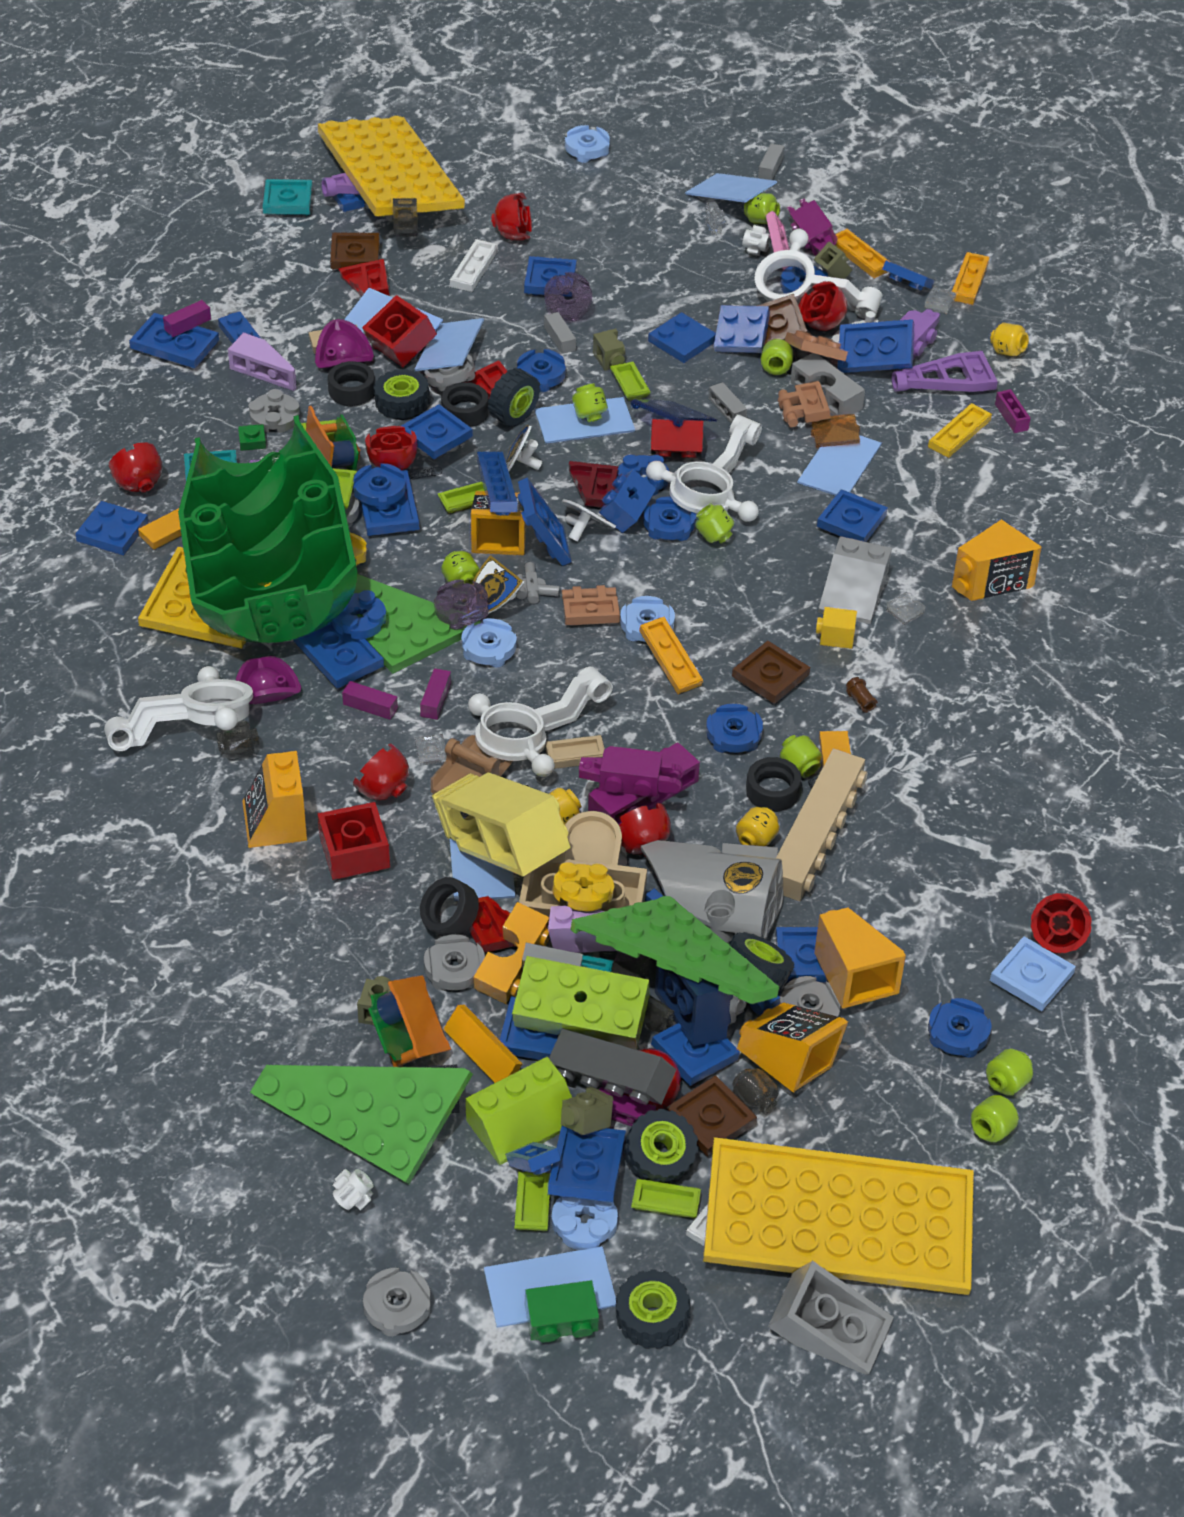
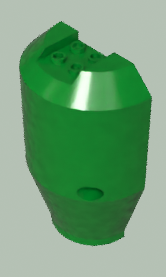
M298 415L293 416L294 429L288 443L279 452H270L257 462L234 463L222 460L211 454L204 447L200 437L194 438L195 449L178 511L191 603L199 617L217 632L237 640L254 643H275L311 634L329 624L345 609L356 588L357 567L338 476L300 423Z

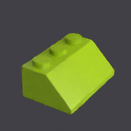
M545 1057L467 1097L466 1121L500 1166L508 1162L505 1154L533 1142L542 1144L559 1135L562 1126V1101L572 1098L564 1077L550 1059Z

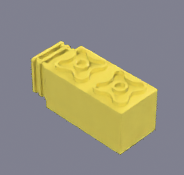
M489 772L481 777L470 773L432 795L447 838L456 841L460 851L518 875H527L571 848L567 838L568 830L559 814V803L553 795ZM461 812L467 813L469 815L464 819L461 816Z

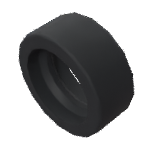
M354 361L342 362L335 365L329 371L327 376L328 392L336 403L346 406H357L368 402L374 397L375 375L368 365ZM350 380L364 383L355 387L340 385V383Z
M461 382L453 384L444 390L441 395V406L469 427H473L484 422L488 417L489 396L481 386ZM462 401L477 404L475 407L471 408H458L453 406V404Z
M766 757L757 760L750 766L747 773V797L757 807H765L772 811L788 809L799 798L802 781L801 773L796 765L786 759ZM766 777H776L789 783L790 787L782 791H770L759 786L757 782Z
M444 877L436 880L428 887L422 897L420 918L424 926L441 936L462 935L472 926L477 917L479 909L478 896L473 888L456 878ZM458 892L459 903L455 913L446 922L441 923L440 911L443 903L451 894Z

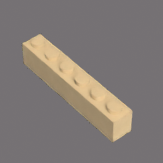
M834 748L832 749L776 859L782 860L783 896L801 901L805 891H811L815 882V871H821L826 859V850H831L834 846L837 833L834 832H836L837 828H843L847 818L846 810L847 808L852 809L857 798L855 790L858 787L863 788L866 782L868 772L864 771L865 759Z

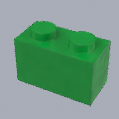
M593 1280L525 1289V1310L531 1341L552 1342L559 1337L570 1335L582 1338L591 1335L593 1332H598L599 1314Z

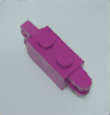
M803 198L799 200L800 208L797 210L791 205L786 208L793 221L790 224L792 230L803 229L808 234V242L804 246L806 250L810 248L816 256L828 242L836 245L838 239L832 229V223L815 200L807 203Z
M614 746L604 749L603 757H581L579 765V778L599 782L600 791L657 797L658 792L676 793L680 791L682 786L680 779L684 773L682 766L662 762V752Z

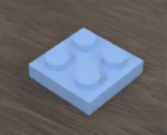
M1024 936L991 973L990 981L1043 1011L1072 977L1076 966Z

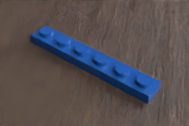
M477 452V464L490 512H494L497 515H509L510 512H517V499L503 452Z

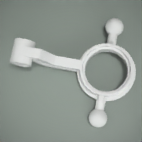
M795 229L791 232L789 236L790 250H781L770 254L761 261L756 269L755 284L759 293L767 302L794 293L799 304L805 293L809 295L814 291L812 288L814 285L823 281H831L844 293L848 304L847 308L850 311H855L859 317L865 319V314L868 311L874 312L876 317L883 297L881 291L873 287H865L860 292L847 279L815 275L811 260L805 254L799 252L800 248L804 247L808 242V234L803 229ZM795 266L801 268L806 273L804 283L791 293L777 294L765 286L767 277L773 271L782 267Z
M738 414L731 424L729 430L731 438L726 450L713 464L689 462L673 473L668 471L662 462L653 461L647 466L646 474L650 480L659 481L663 479L671 483L669 493L672 500L690 512L698 513L702 508L712 503L713 505H722L726 511L728 509L736 511L743 521L751 522L758 516V506L752 501L741 503L734 499L732 490L733 479L729 472L736 466L746 443L752 446L755 445L760 437L762 424ZM689 480L706 481L718 486L723 492L717 494L700 493L690 489L683 482Z
M203 667L198 673V682L185 687L181 694L139 698L128 719L123 717L109 719L104 728L108 744L116 751H124L134 746H143L155 723L159 721L189 719L198 724L217 725L222 730H231L236 726L237 722L249 715V702L253 698V690L246 683L220 679V674L214 667ZM116 731H125V734L121 737L112 736Z
M590 666L584 668L577 677L573 678L560 701L537 709L512 702L498 703L491 706L490 700L486 695L475 694L468 702L471 713L481 716V722L477 725L475 731V741L483 752L492 757L507 761L528 759L532 762V770L537 776H549L554 770V761L549 755L539 754L546 744L545 731L576 721L588 700L592 699L596 703L603 702L610 696L613 685L598 670ZM513 722L529 727L534 734L524 738H507L493 733L488 728L497 723Z

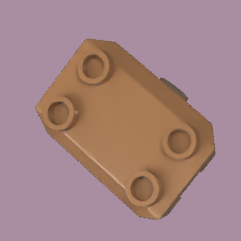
M475 735L467 737L461 744L460 741L451 738L445 747V763L431 777V793H437L470 773L479 777L488 772L501 776L513 761L501 760L483 752L475 741Z

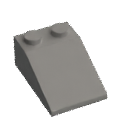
M840 536L832 558L818 612L824 613V607L856 610V621L871 624L889 572L892 548Z
M811 1261L793 1272L768 1327L795 1346L867 1375L871 1371L894 1317L820 1265Z

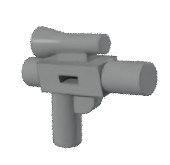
M528 562L525 564V578H523L522 574L517 575L524 581L517 591L516 597L518 599H525L527 597L529 603L535 604L539 601V595L559 597L560 586L546 585L544 579L537 578L534 563Z

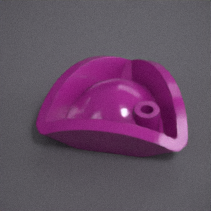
M335 319L325 325L319 336L315 364L319 368H332L342 362L354 361L363 363L371 361L374 354L368 339L356 325L347 320Z
M274 656L247 660L239 669L236 681L248 684L253 690V698L249 704L283 700L299 693L301 690L299 680L292 668L282 659Z

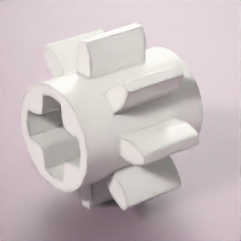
M754 225L753 230H746L743 238V247L747 248L748 254L760 256V251L766 252L768 250L770 234H765V227Z
M344 1169L335 1178L336 1182L333 1186L336 1189L333 1191V1196L343 1208L350 1210L356 1205L359 1210H362L371 1201L370 1197L373 1193L370 1190L373 1188V1183L363 1171L356 1169L351 1174L347 1169Z

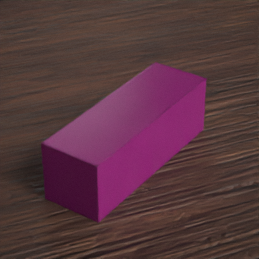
M200 300L163 317L164 330L172 337L177 336L211 320V310L203 300Z
M1010 389L997 392L995 405L1014 433L1028 431L1031 418L1013 391Z
M434 668L420 704L421 717L438 720L451 685V671Z
M352 681L348 683L342 692L343 705L391 720L398 709L397 696Z
M604 1087L599 1089V1091L613 1097L611 1120L631 1127L639 1116L645 1115L650 1110L656 1111V1106L651 1104H641L626 1095L622 1097L615 1096L607 1092Z

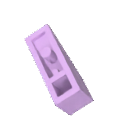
M243 333L228 349L230 369L295 391V368L265 340Z
M551 906L548 931L553 948L575 953L618 951L611 946L596 942V936L584 931L575 934L570 930L572 919L605 911H579L567 906Z

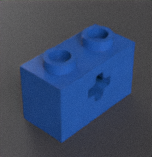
M634 469L626 475L621 473L613 481L612 486H614V489H611L602 499L604 505L599 511L621 533L637 522L656 490Z

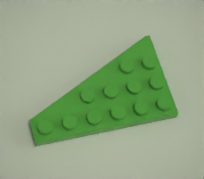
M357 574L354 593H360L364 590L372 591L375 597L380 599L385 605L386 623L381 626V631L378 634L365 639L383 657L385 667L392 674L462 640V633L469 624L474 622L475 626L481 623L476 618ZM356 614L358 618L363 617L362 614Z
M662 896L655 900L637 902L630 906L612 908L605 912L572 919L570 930L575 934L580 931L587 932L596 936V942L611 946L615 950L638 958L640 954L657 960L656 966L671 970L680 976L698 983L701 979H705L719 985L718 991L734 995L748 1003L754 1004L778 996L779 986L671 896Z
M266 1065L250 1093L410 1184L473 1073L465 1068Z

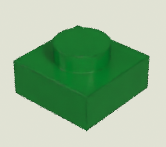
M264 424L238 427L241 451L266 449Z

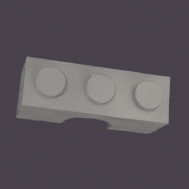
M811 353L792 364L791 384L795 386L819 381L822 390L826 392L825 398L830 413L840 421L863 409L865 389L818 354Z

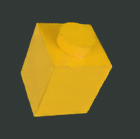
M824 607L823 618L818 617L816 633L821 634L820 645L852 649L857 611Z

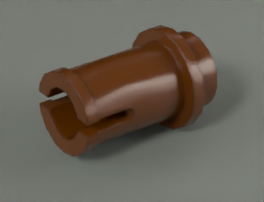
M854 677L847 682L846 693L855 699L863 712H870L877 706L878 701L867 689L864 679Z

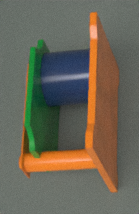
M308 406L306 432L332 468L346 467L347 470L356 471L360 457V448L343 414L336 418V423L321 425L313 407ZM335 432V442L330 441L326 433Z
M423 975L388 982L390 992L370 995L371 1007L368 1010L384 1052L389 1054L394 1067H403L404 1064L418 1058L451 1050L429 997Z

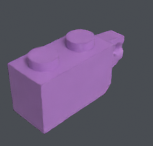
M926 309L922 313L913 310L908 311L900 319H913L915 324L913 360L923 353L929 343L932 344L937 336L935 327L939 323L940 313L933 312L930 309Z

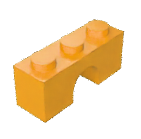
M517 902L503 925V939L513 943L517 947V951L508 957H499L488 952L473 977L474 989L506 1005L511 996L516 997L523 972L521 967L526 943L540 946L547 945L550 939L548 931L550 917Z

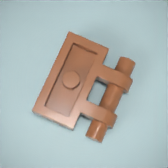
M819 381L795 385V392L779 391L778 403L780 408L783 409L784 421L790 427L797 426V419L800 417H804L806 423L830 418V409Z
M596 585V588L581 589V586H572V589L562 590L565 625L620 623L616 587L605 588V585Z

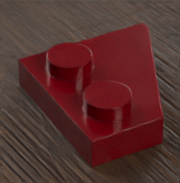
M569 461V473L585 505L596 507L604 505L602 499L611 489H614L612 483L618 477V466Z

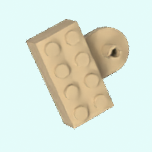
M582 812L573 816L565 824L571 848L558 855V858H553L525 875L519 903L550 917L551 906L568 905V902L561 897L559 902L554 897L552 891L554 876L559 871L560 865L565 862L586 865L602 864L608 869L607 874L614 881V892L612 901L609 904L608 901L602 903V908L598 910L608 911L612 908H622L637 902H644L647 888V869L618 865L622 844V834L618 823L612 817L602 812Z

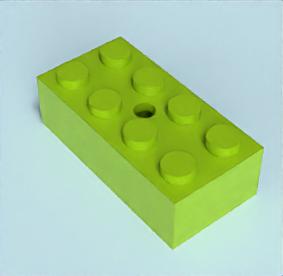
M526 956L512 1011L514 1026L554 1035H560L561 1030L566 1029L637 1050L650 995L649 980Z

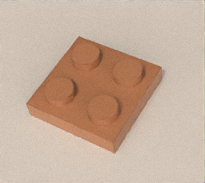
M796 330L795 334L787 332L785 337L787 343L800 350L846 361L848 352L841 349V344L834 342L832 339L822 336L815 337L810 333Z

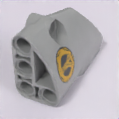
M660 840L641 846V851L650 862L664 895L674 898L726 943L730 942L738 932H747L766 939L781 910L783 902V866L781 859L721 853L719 849L713 846Z

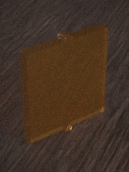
M855 414L830 416L829 419L811 422V436H814L816 448L860 443V426L856 423Z

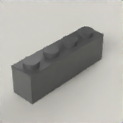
M566 1029L561 1030L549 1057L566 1081L573 1082L574 1079H579L583 1085L595 1089L602 1086L605 1087L607 1092L618 1097H622L625 1093L630 1095L629 1097L634 1101L647 1105L649 1101L662 1104L677 1070L660 1056Z

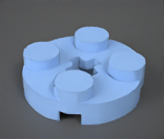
M588 125L577 126L567 132L565 149L570 155L576 157L578 162L585 163L590 159L609 154L610 137L602 128L596 127V130L589 129Z
M640 596L632 599V603L627 607L626 604L622 607L620 625L628 640L646 642L639 631L640 625L664 616L673 630L675 613L670 605L668 608L663 604V600L658 597ZM645 617H650V620H649V621L644 620V619H645Z
M487 618L483 619V623L475 626L473 622L462 633L463 656L465 659L479 664L490 665L495 668L501 667L516 651V634L511 631V626L502 620ZM489 640H493V641H494V643H484V642H488Z
M561 1196L553 1206L552 1228L555 1234L557 1232L558 1236L563 1239V1243L570 1248L584 1250L600 1247V1243L607 1239L609 1241L617 1229L618 1212L613 1202ZM588 1214L593 1219H588L587 1223H581V1219L577 1216Z

